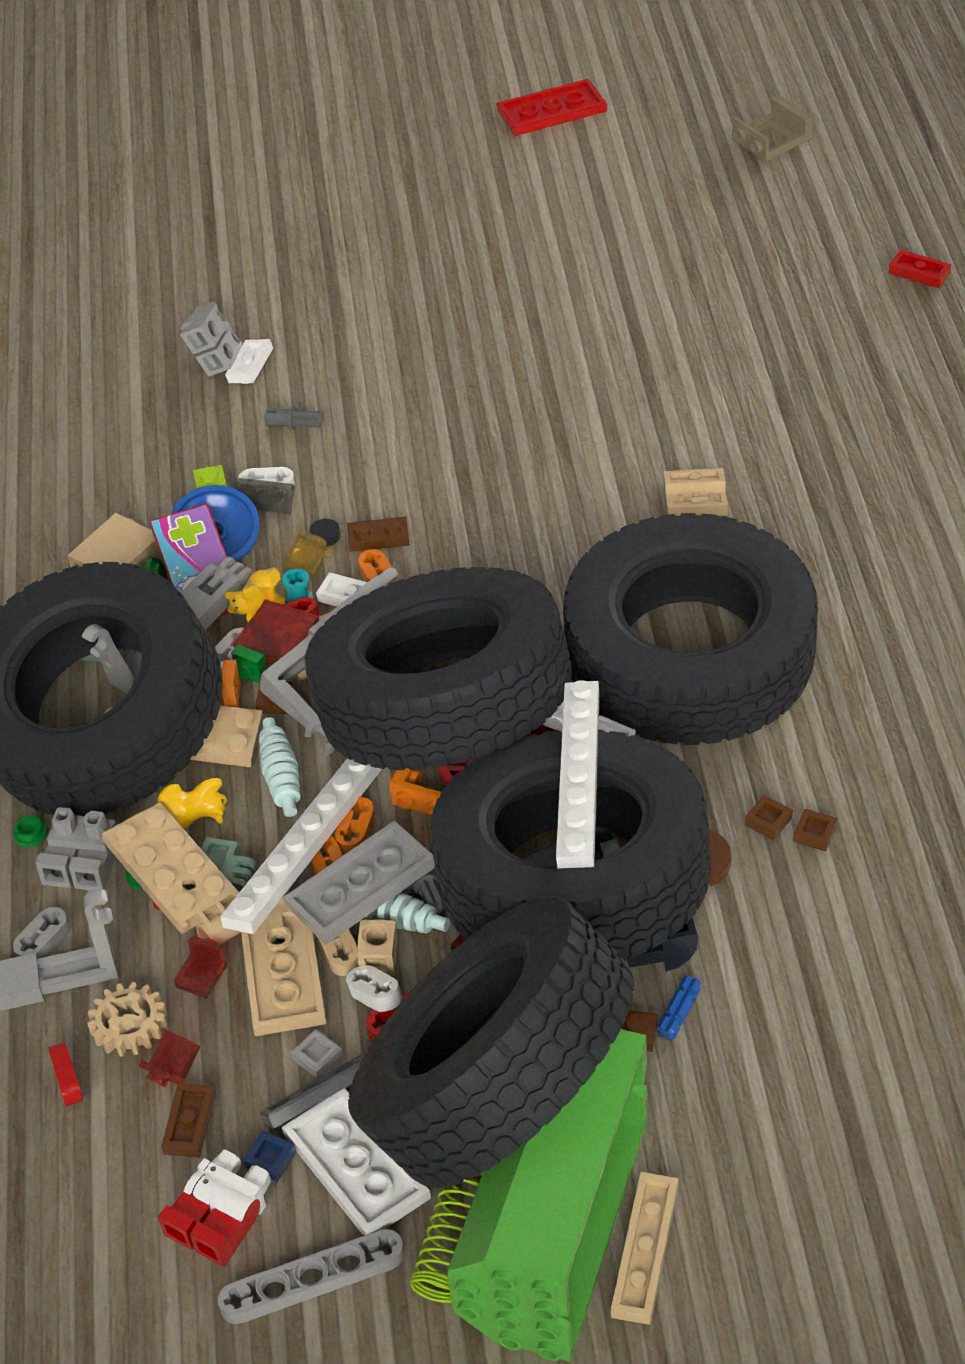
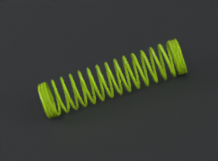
M470 1179L463 1180V1182L479 1187L480 1183ZM452 1185L451 1187L454 1189L445 1190L442 1187V1192L437 1196L439 1203L435 1204L433 1208L435 1215L430 1218L432 1226L427 1228L428 1238L423 1240L424 1249L419 1252L421 1261L416 1263V1272L412 1274L409 1283L412 1290L420 1296L441 1303H452L450 1292L430 1288L419 1281L429 1282L439 1288L450 1290L448 1273L432 1267L427 1262L450 1265L451 1261L438 1257L431 1251H444L454 1254L455 1250L441 1245L434 1239H446L457 1243L459 1239L444 1233L437 1227L452 1228L460 1231L463 1230V1227L452 1224L441 1216H454L465 1220L468 1216L454 1212L444 1204L460 1205L471 1209L472 1205L456 1200L448 1193H462L474 1198L476 1195L460 1189L456 1185ZM445 1194L450 1200L441 1201V1197ZM441 1205L448 1212L438 1213V1206ZM435 1217H438L443 1223L434 1224L433 1221ZM434 1228L441 1235L431 1236L430 1231ZM428 1240H431L438 1247H427L426 1243ZM424 1252H427L435 1259H423L422 1255ZM423 1263L430 1270H419V1265Z

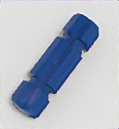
M690 976L682 978L678 986L680 989L675 991L664 1012L666 1015L661 1017L657 1025V1034L660 1037H665L668 1040L676 1037L680 1030L678 1026L683 1024L694 1003L692 1000L696 999L701 990V983L697 978Z

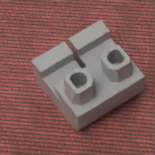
M215 302L196 307L193 314L184 320L181 325L182 331L179 335L193 354L197 353L195 358L208 377L231 369L243 343L235 335L233 328L225 316L220 313Z
M57 808L47 837L48 846L45 853H40L35 862L41 884L71 888L72 884H74L75 889L105 890L116 856L103 842L102 833L116 826V821L105 819L103 812L90 811L84 817L75 816L70 808ZM54 869L61 870L63 876L56 877L52 875ZM86 873L94 874L95 880H86L84 876Z

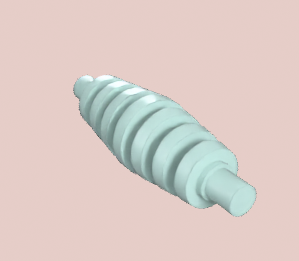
M268 717L262 721L264 729L259 734L261 770L274 803L279 807H283L285 816L292 817L297 814L296 803L300 800L298 763L285 731L281 727L276 726L274 718Z
M401 892L366 916L369 920H395L397 929L417 930L420 933L426 934L433 928L446 932L450 926L449 918L437 915L434 906L424 904L423 901L417 898L413 899L412 896Z

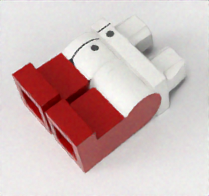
M225 1149L212 1162L204 1158L198 1166V1171L191 1176L184 1191L171 1207L166 1205L157 1216L164 1236L191 1250L195 1248L196 1253L225 1268L254 1224L258 1214L260 1215L266 1207L263 1195L271 1182L269 1173L257 1165H252L244 1178L236 1175L242 1166L241 1161L235 1154Z

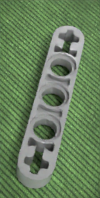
M379 1230L224 1286L219 1292L217 1299L220 1313L227 1322L240 1324L398 1267L404 1258L402 1238L393 1230ZM387 1244L392 1249V1253L385 1255L381 1251L382 1245ZM366 1250H369V1255L372 1259V1262L367 1263L365 1255ZM351 1255L359 1258L360 1263L353 1270H343L338 1266L340 1260L345 1256ZM309 1269H318L323 1273L322 1278L313 1284H307L301 1280L303 1273ZM273 1282L282 1283L285 1289L281 1295L272 1298L263 1293L268 1284ZM256 1290L259 1302L254 1303L251 1291ZM239 1297L242 1307L234 1309L231 1300Z

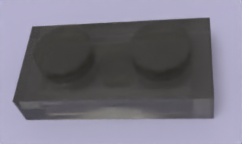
M235 477L234 489L244 493L253 502L257 511L291 515L295 485Z

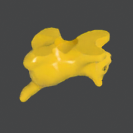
M275 567L267 570H257L251 574L241 591L226 592L225 597L230 603V607L227 609L228 612L239 615L246 614L247 622L253 625L262 619L264 611L285 604V597L276 592V584L281 579L280 571Z
M211 778L198 784L191 792L183 791L179 784L168 785L159 793L157 802H160L185 830L203 817L214 818L221 824L227 799L225 795L218 792L222 786V780L220 778Z

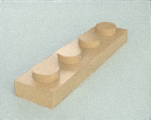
M640 1172L611 1306V1318L651 1325L679 1187V1178Z

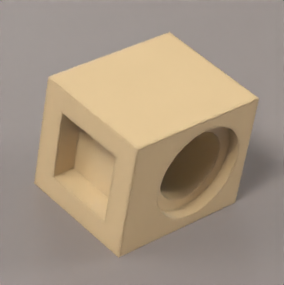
M384 919L360 920L356 954L358 967L369 965L389 976H395L398 951L396 921Z

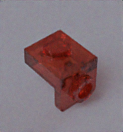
M192 935L188 941L191 953L174 978V983L178 989L208 998L227 967L223 947L213 939H203Z
M165 1029L150 1062L141 1059L138 1066L149 1071L146 1076L147 1079L163 1087H166L169 1081L175 1084L183 1083L201 1046Z

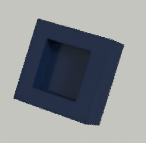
M262 1130L243 1159V1162L248 1170L252 1165L265 1169L269 1173L270 1179L278 1182L297 1151L294 1143Z

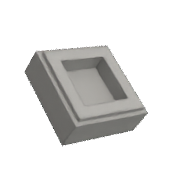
M317 1029L290 1052L292 1060L317 1079L343 1056L342 1048Z

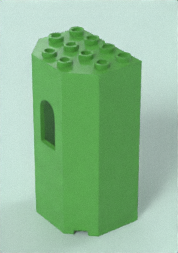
M621 1029L614 1043L610 1045V1050L602 1062L596 1066L595 1072L585 1085L579 1088L580 1091L572 1100L560 1109L561 1112L547 1125L545 1124L541 1131L527 1143L524 1142L517 1151L506 1159H501L500 1163L489 1170L484 1171L447 1272L453 1312L506 1349L514 1351L520 1349L537 1353L540 1357L549 1361H558L560 1359L571 1362L649 1123V1087L645 1085L648 1076L647 1035Z

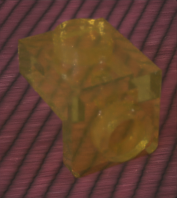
M298 533L282 566L287 570L303 569L309 574V580H311L323 555L331 558L333 552L325 547L327 541L314 534H311L308 538Z

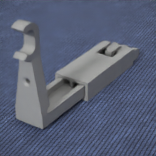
M227 557L218 567L210 563L181 592L205 630L230 605L229 600L225 597V593L241 591L253 570L245 567L240 562H236L235 559ZM98 624L90 625L82 634V637L90 642H95L98 637V642L91 648L90 653L101 659L110 684L127 694L138 676L142 653L132 650L123 659L114 645L109 632Z
M387 568L379 576H375L312 626L308 631L306 639L261 674L260 691L306 728L304 737H311L314 732H319L327 738L322 729L319 716L288 684L289 681L305 669V654L312 637H315L316 631L321 626H324V622L332 615H336L337 611L344 606L352 604V601L363 595L370 594L373 590L396 582L398 572L395 568ZM330 742L325 744L324 755H329L335 751Z
M97 889L90 891L83 898L84 910L94 943L93 947L37 959L35 953L0 961V1011L43 1002V995L118 978L114 949L106 924L113 921L112 910L107 907L101 910L93 908L97 905H104L108 901L106 890Z

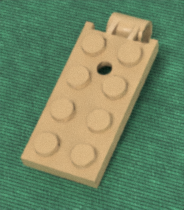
M220 705L217 718L213 720L214 726L208 738H204V745L197 755L192 756L190 759L251 767L263 721V710ZM110 707V708L106 709L105 712H104V714L107 713L108 711H110V710H111L112 708H114V707Z
M160 802L102 833L105 845L181 934L196 927L203 945L207 949L212 950L241 933V931L223 928L220 918L239 894L238 890ZM191 884L195 885V888L186 890L183 886Z
M288 889L287 892L284 894V896H286L287 894H289V889ZM282 897L254 934L241 932L255 1036L326 1024L313 932L286 907ZM277 939L285 940L282 944H272Z

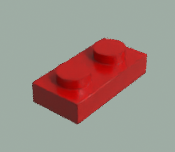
M901 249L889 264V273L926 284L927 286L940 288L951 273V264Z

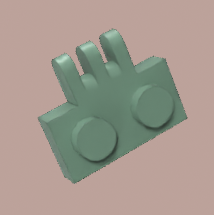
M211 837L205 838L201 847L202 851L240 892L251 879V871L255 869L256 861L249 857L238 856L240 848L236 841ZM188 884L184 889L192 890L195 888V885Z

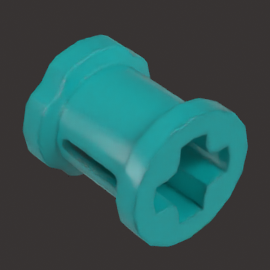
M296 568L288 570L283 574L282 585L287 590L285 595L286 603L303 597L312 598L308 589L310 582L309 574L305 570Z

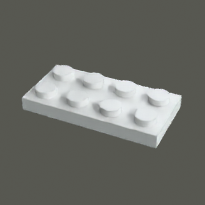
M344 1088L284 1125L282 1130L285 1138L295 1144L297 1153L362 1235L365 1236L386 1229L431 1199L430 1190L426 1186L412 1179L356 1125L348 1109L349 1093Z

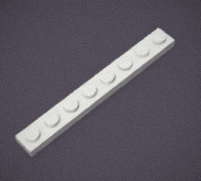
M581 680L565 683L556 850L557 869L594 867L599 723L598 681L587 682Z
M347 758L220 916L222 927L254 934L382 769L371 767L370 764L365 766L354 762L353 759L349 760Z

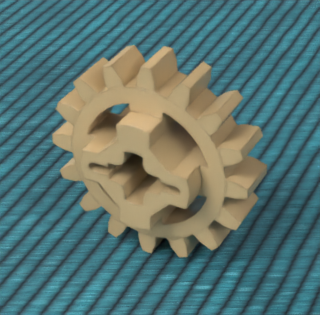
M132 982L129 989H124L122 984L119 983L117 984V991L114 993L105 989V999L95 998L93 1001L95 1009L88 1010L90 1022L87 1024L90 1034L93 1036L96 1046L103 1045L105 1052L108 1054L114 1048H117L119 1056H123L126 1049H131L133 1054L137 1055L139 1046L143 1045L148 1049L152 1048L150 1039H161L160 1028L167 1027L165 1004L161 1001L158 991L151 993L150 986L147 984L141 990H138L136 982ZM147 1009L151 1012L150 1017H147ZM106 1020L108 1021V1024H109V1028H108V1029L105 1028V1021H106Z

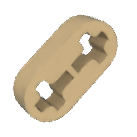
M349 929L327 944H324L317 937L325 960L334 974L347 976L351 970L358 967L357 945ZM343 950L345 957L349 959L346 961H342V959L338 957L339 951Z

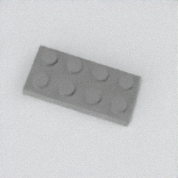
M393 821L291 891L283 899L286 907L324 944H327L434 869L433 854L397 822Z

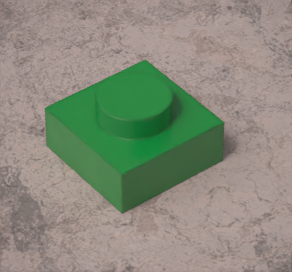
M237 645L231 652L232 660L237 662L239 677L260 684L261 674L267 670L265 655Z

